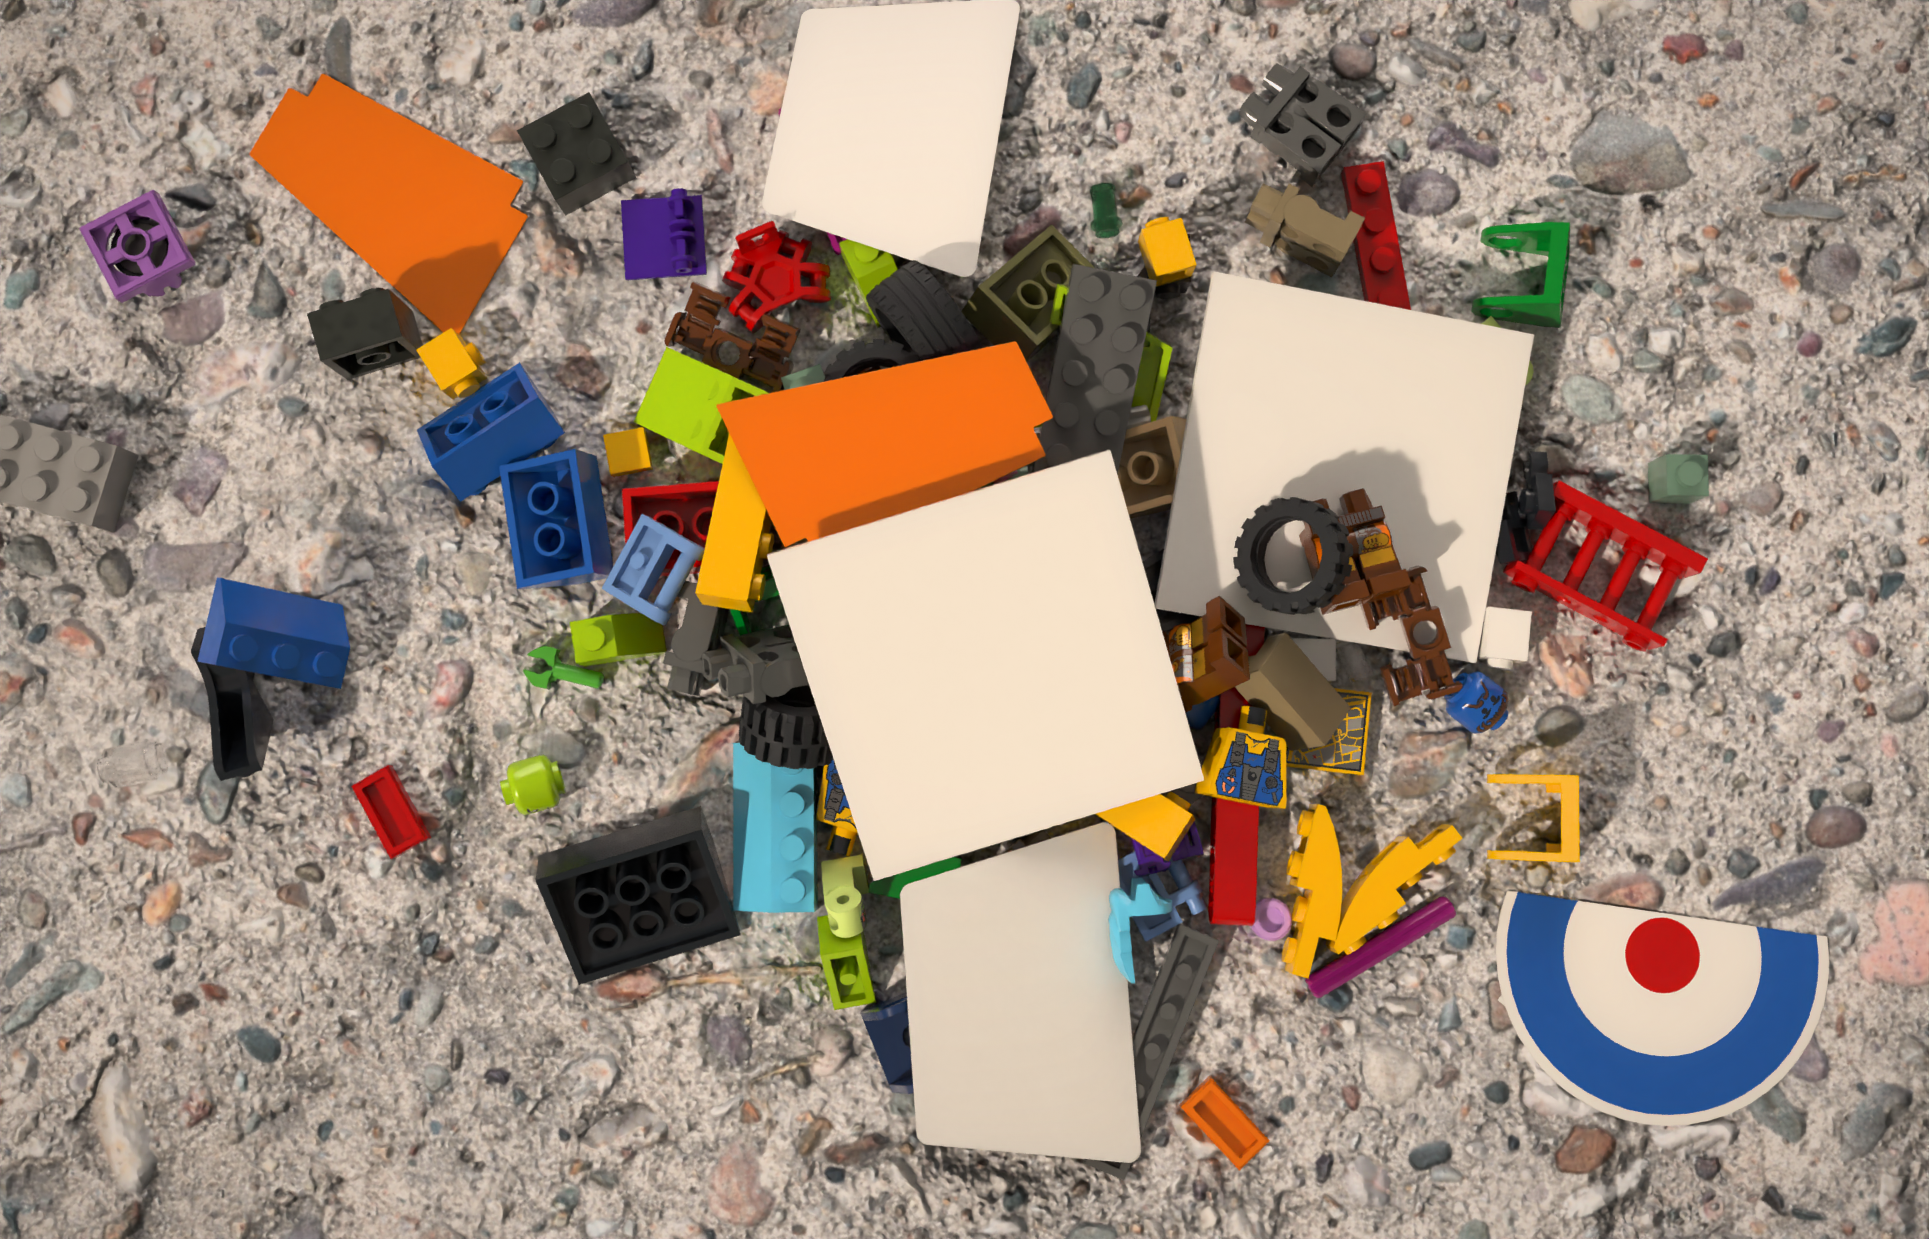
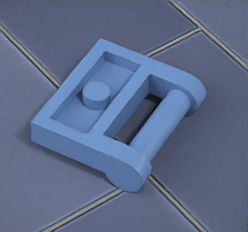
M641 514L602 589L648 618L666 626L672 615L669 610L696 560H702L705 548L683 537L655 519ZM676 548L681 551V554L653 603L648 598Z

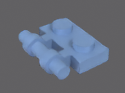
M1135 850L1118 859L1120 888L1128 896L1130 895L1131 878H1139L1134 873L1135 870L1140 869ZM1172 858L1169 860L1171 861L1169 872L1178 887L1177 890L1170 894L1167 893L1157 873L1142 877L1156 894L1172 900L1173 911L1166 914L1132 916L1145 942L1183 922L1175 908L1181 903L1186 902L1192 915L1207 909L1200 895L1203 889L1197 879L1192 880L1182 860L1174 862Z

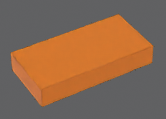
M1210 1076L1179 1104L1239 1171L1270 1141Z

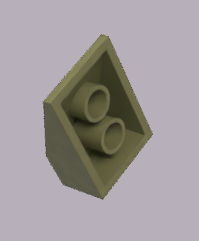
M1050 225L979 285L961 312L994 346L1016 341L1026 362H1028L1060 330V325L1050 322L1057 284L1068 287L1073 264L1095 267L1053 225Z

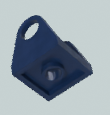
M907 992L867 1008L861 1011L860 1014L892 1093L912 1094L914 1090L911 1047L905 1042L903 1032L909 1025Z

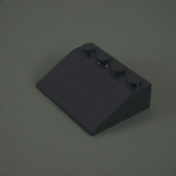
M701 806L539 855L535 880L579 985L740 936V928L735 911H733L732 901L715 843Z

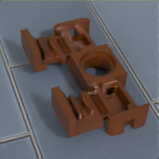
M692 282L690 288L693 290L684 310L686 312H677L674 315L664 340L666 346H674L676 342L704 355L701 362L735 378L741 379L746 374L774 387L773 392L784 390L781 377L791 374L794 364L791 360H786L785 363L782 362L785 357H790L801 329L768 314H763L761 320L763 321L762 325L766 326L763 337L761 339L756 338L755 343L722 328H715L713 331L715 325L719 326L721 322L717 320L721 306L727 308L731 297L698 282ZM726 341L735 343L739 348V359L733 365L723 363L719 357V348Z
M1419 565L1407 570L1412 585L1400 595L1363 604V602L1360 604L1369 630L1376 629L1380 619L1392 616L1393 621L1400 619L1410 655L1413 659L1418 658L1416 661H1412L1411 658L1406 659L1407 665L1394 669L1391 664L1380 667L1387 693L1393 706L1400 705V701L1420 696L1422 693L1428 699H1436L1458 692L1463 687L1460 681L1454 682L1444 651L1451 648L1440 609L1437 606L1431 607L1421 576V573L1427 572V569ZM1421 621H1431L1436 627L1437 633L1435 638L1427 644L1416 642L1413 636L1414 627Z

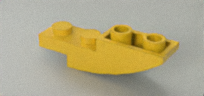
M1310 804L1308 811L1302 810L1297 824V834L1302 835L1298 852L1294 850L1291 852L1286 868V875L1291 876L1289 884L1304 888L1305 892L1303 897L1298 896L1295 901L1292 920L1297 921L1293 938L1287 937L1284 943L1281 960L1286 962L1285 971L1308 979L1319 937L1336 941L1342 904V868L1339 846L1326 806L1320 804Z
M1441 824L1416 844L1412 842L1409 836H1398L1382 849L1364 868L1344 897L1341 904L1336 941L1327 939L1325 945L1328 949L1336 954H1340L1343 951L1346 955L1351 954L1367 941L1364 935L1378 926L1379 929H1383L1393 923L1400 916L1397 910L1406 904L1396 889L1399 887L1402 890L1410 888L1423 877L1420 872L1431 862L1438 865L1456 852L1453 846L1463 838L1454 826Z

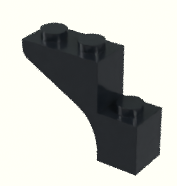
M205 627L199 628L195 635L191 654L200 670L208 695L214 770L220 781L235 777H248L263 769L274 720L253 682L254 672L197 662Z

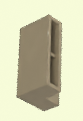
M1287 633L1269 636L1256 655L1248 656L1250 680L1235 686V688L1252 707L1267 710L1266 723L1278 737L1285 739L1286 746L1291 751L1326 746L1351 707Z

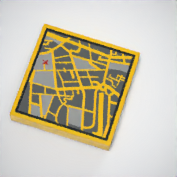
M1334 688L1351 709L1326 746L1291 751L1286 746V767L1364 775L1372 692Z

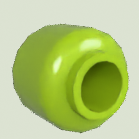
M537 755L511 763L507 768L508 779L500 781L506 805L514 803L518 812L523 815L557 806L560 801V795L566 793L558 762H550V759L545 755Z

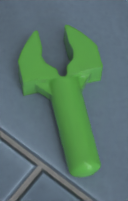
M542 646L527 654L530 657L545 659L547 664L552 667L551 671L547 670L542 674L523 669L527 679L536 687L550 690L551 683L558 679L597 689L603 685V673L564 664L559 658L560 650L557 648Z

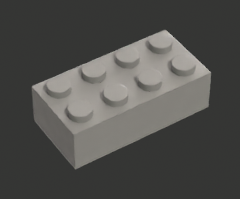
M0 415V503L114 533L139 455L113 444Z

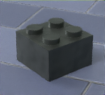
M590 92L517 130L551 194L565 216L636 178Z
M371 288L361 292L359 298L346 302L343 300L328 301L321 304L319 310L307 313L320 361L347 380L421 358L416 349L423 346L414 313L389 289Z

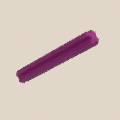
M1442 896L1367 940L1353 953L1344 954L1309 975V979H1305L1309 990L1315 997H1323L1456 916L1454 906L1447 897Z

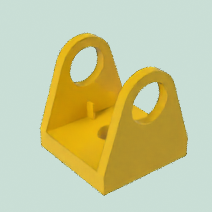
M1487 774V783L1546 785V793H1561V844L1546 843V851L1487 850V859L1580 862L1579 775Z

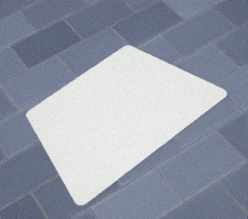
M972 0L823 8L805 11L800 19L763 194L762 206L764 210L768 213L912 261L916 260L921 264L960 277L972 275L976 270L1020 12L1019 4L1015 0Z
M1106 822L1095 824L909 883L901 890L900 904L916 1133L919 1141L923 1144L1132 1163L1140 1156L1141 1142L1128 980L1121 974L1113 959L1109 935L1108 918L1111 913L1109 895L1113 889L1120 888L1116 832L1111 824Z

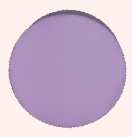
M1263 898L1256 902L1255 922L1253 926H1250L1251 930L1255 935L1265 940L1275 941L1283 938L1292 926L1290 909L1284 902L1278 899Z

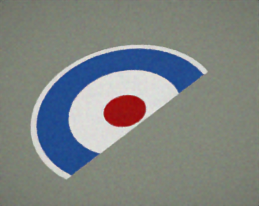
M1514 891L1506 892L1497 928L1496 962L1502 998L1509 1018L1532 1058L1559 1086L1583 1103L1603 1113L1632 1122L1662 1126L1690 1125L1731 1114L1751 1104L1774 1087L1798 1061L1817 1027L1826 998L1829 979V950L1826 936Z

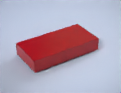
M387 765L351 786L390 859H395L432 838L393 765Z

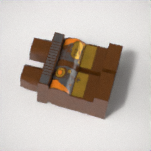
M1364 488L1350 491L1339 498L1344 515L1339 516L1338 522L1347 527L1350 534L1347 536L1348 543L1353 545V556H1349V564L1352 565L1350 577L1345 576L1343 591L1339 595L1334 594L1330 598L1332 602L1328 606L1321 608L1322 615L1356 607L1362 602L1367 604L1398 596L1412 585L1406 569L1402 570L1392 545L1390 530L1384 521L1385 514L1382 505L1373 507ZM1322 498L1312 501L1330 510L1327 499ZM1303 522L1305 529L1301 532L1299 538L1302 547L1305 548L1306 559L1313 580L1320 568L1322 557L1321 543L1313 527Z
M1221 596L1206 603L1205 615L1191 623H1182L1174 626L1169 634L1162 631L1185 713L1192 710V705L1207 701L1250 680L1248 650L1245 648L1247 647L1245 618Z

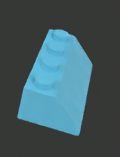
M733 743V911L768 913L815 912L818 909L817 768L789 769L787 767L773 766L768 762L756 759L755 755L748 754L740 743Z

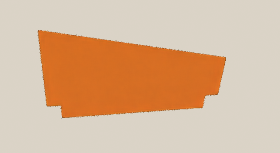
M321 74L309 96L288 88L249 153L254 160L443 333L450 328L458 334L461 333L528 218L526 214L511 207L513 199L523 184L521 179L326 74Z
M1016 341L717 404L716 406L785 547L804 538L809 542L966 494L1045 457L1046 454L1034 431V427L1053 418Z

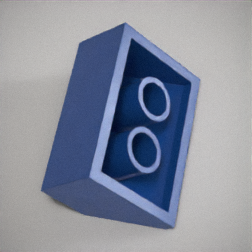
M520 362L417 429L432 468L460 502L470 495H477L485 490L490 482L500 476L499 466L523 461L535 452L549 448L557 441L558 437L565 433L556 415Z
M572 449L499 466L517 589L578 585L608 578L613 568V560L597 456Z
M217 577L197 662L341 689L350 652L343 605Z

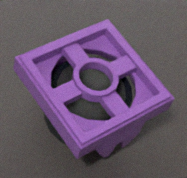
M154 189L79 228L115 299L121 303L141 293L148 296L165 295L163 289L168 286L179 288L182 282L181 272L196 265L160 194ZM115 233L111 241V249L108 251L109 239Z

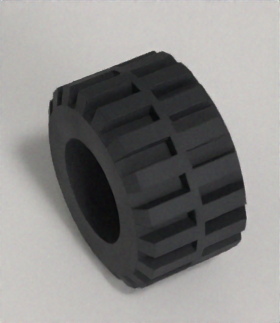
M808 685L791 688L786 694L779 697L766 695V702L753 704L743 695L739 742L740 745L744 746V750L748 754L755 755V758L762 762H768L773 766L787 767L789 769L817 768L818 765H828L831 763V760H834L811 689Z

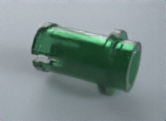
M1112 183L1095 184L1089 189L1094 219L1090 222V229L1095 231L1097 238L1115 237L1119 234V228L1123 224L1122 219L1117 215L1115 185Z

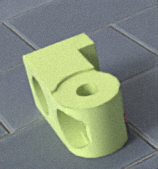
M863 855L822 861L824 904L828 913L830 929L834 935L841 938L856 936L863 932L867 926L861 894L869 893V883Z

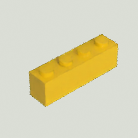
M730 434L695 593L702 605L753 613L755 600H762L766 577L761 574L763 559H768L767 554L772 553L774 535L769 533L771 518Z
M1171 791L1166 797L1158 794L1095 814L1168 862L1195 821L1193 814L1188 812L1191 804Z

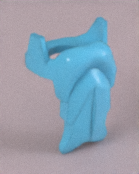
M1142 877L1131 878L1129 896L1121 888L1113 889L1109 895L1111 913L1108 921L1113 959L1121 974L1131 984L1135 983L1129 917L1160 915L1173 911L1172 900L1156 894Z

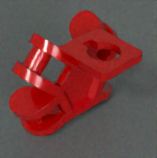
M769 221L735 237L739 249H734L731 259L734 261L730 272L726 271L724 273L722 282L732 288L741 290L731 302L728 311L734 317L740 316L746 321V329L752 334L764 326L761 320L763 314L770 315L773 310L799 299L811 303H825L831 300V291L826 289V278L830 277V267L822 263L806 262L812 247L811 241L803 238L799 242L789 238L788 232L783 230L777 231L774 221ZM759 235H762V238L759 240H751ZM783 253H785L787 255L793 256V259H790L782 255ZM749 268H751L752 272L750 274V277L748 278L746 277V274ZM801 276L810 279V286L801 287ZM754 295L763 302L757 310L750 304Z

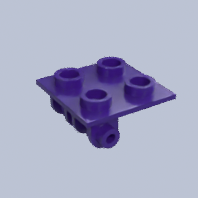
M677 188L671 190L670 197L621 200L625 280L707 275L702 195L688 196L686 189Z

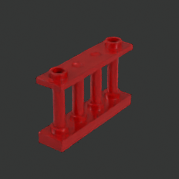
M1560 480L1553 483L1556 512L1543 528L1526 563L1519 560L1505 566L1502 573L1512 577L1511 582L1516 587L1530 593L1538 591L1623 636L1622 642L1633 649L1645 652L1647 649L1664 647L1668 639L1651 630L1677 579L1700 574L1708 558ZM1573 519L1585 525V531L1588 534L1564 581L1561 583L1540 571L1566 521ZM1611 539L1623 545L1622 551L1625 553L1600 602H1597L1578 592V589L1603 540ZM1647 558L1660 565L1659 570L1661 574L1637 621L1634 622L1617 613L1615 609L1640 559L1645 560Z

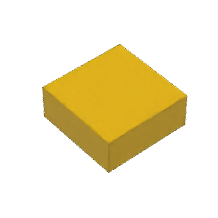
M644 427L603 435L609 471L612 477L653 470L647 434Z

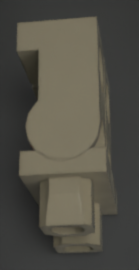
M1263 183L1251 205V210L1245 223L1264 232L1260 243L1270 248L1274 242L1276 247L1282 252L1333 277L1365 218L1350 211L1346 219L1343 220L1319 208L1317 202L1310 196L1297 195L1300 189L1290 183L1284 193Z

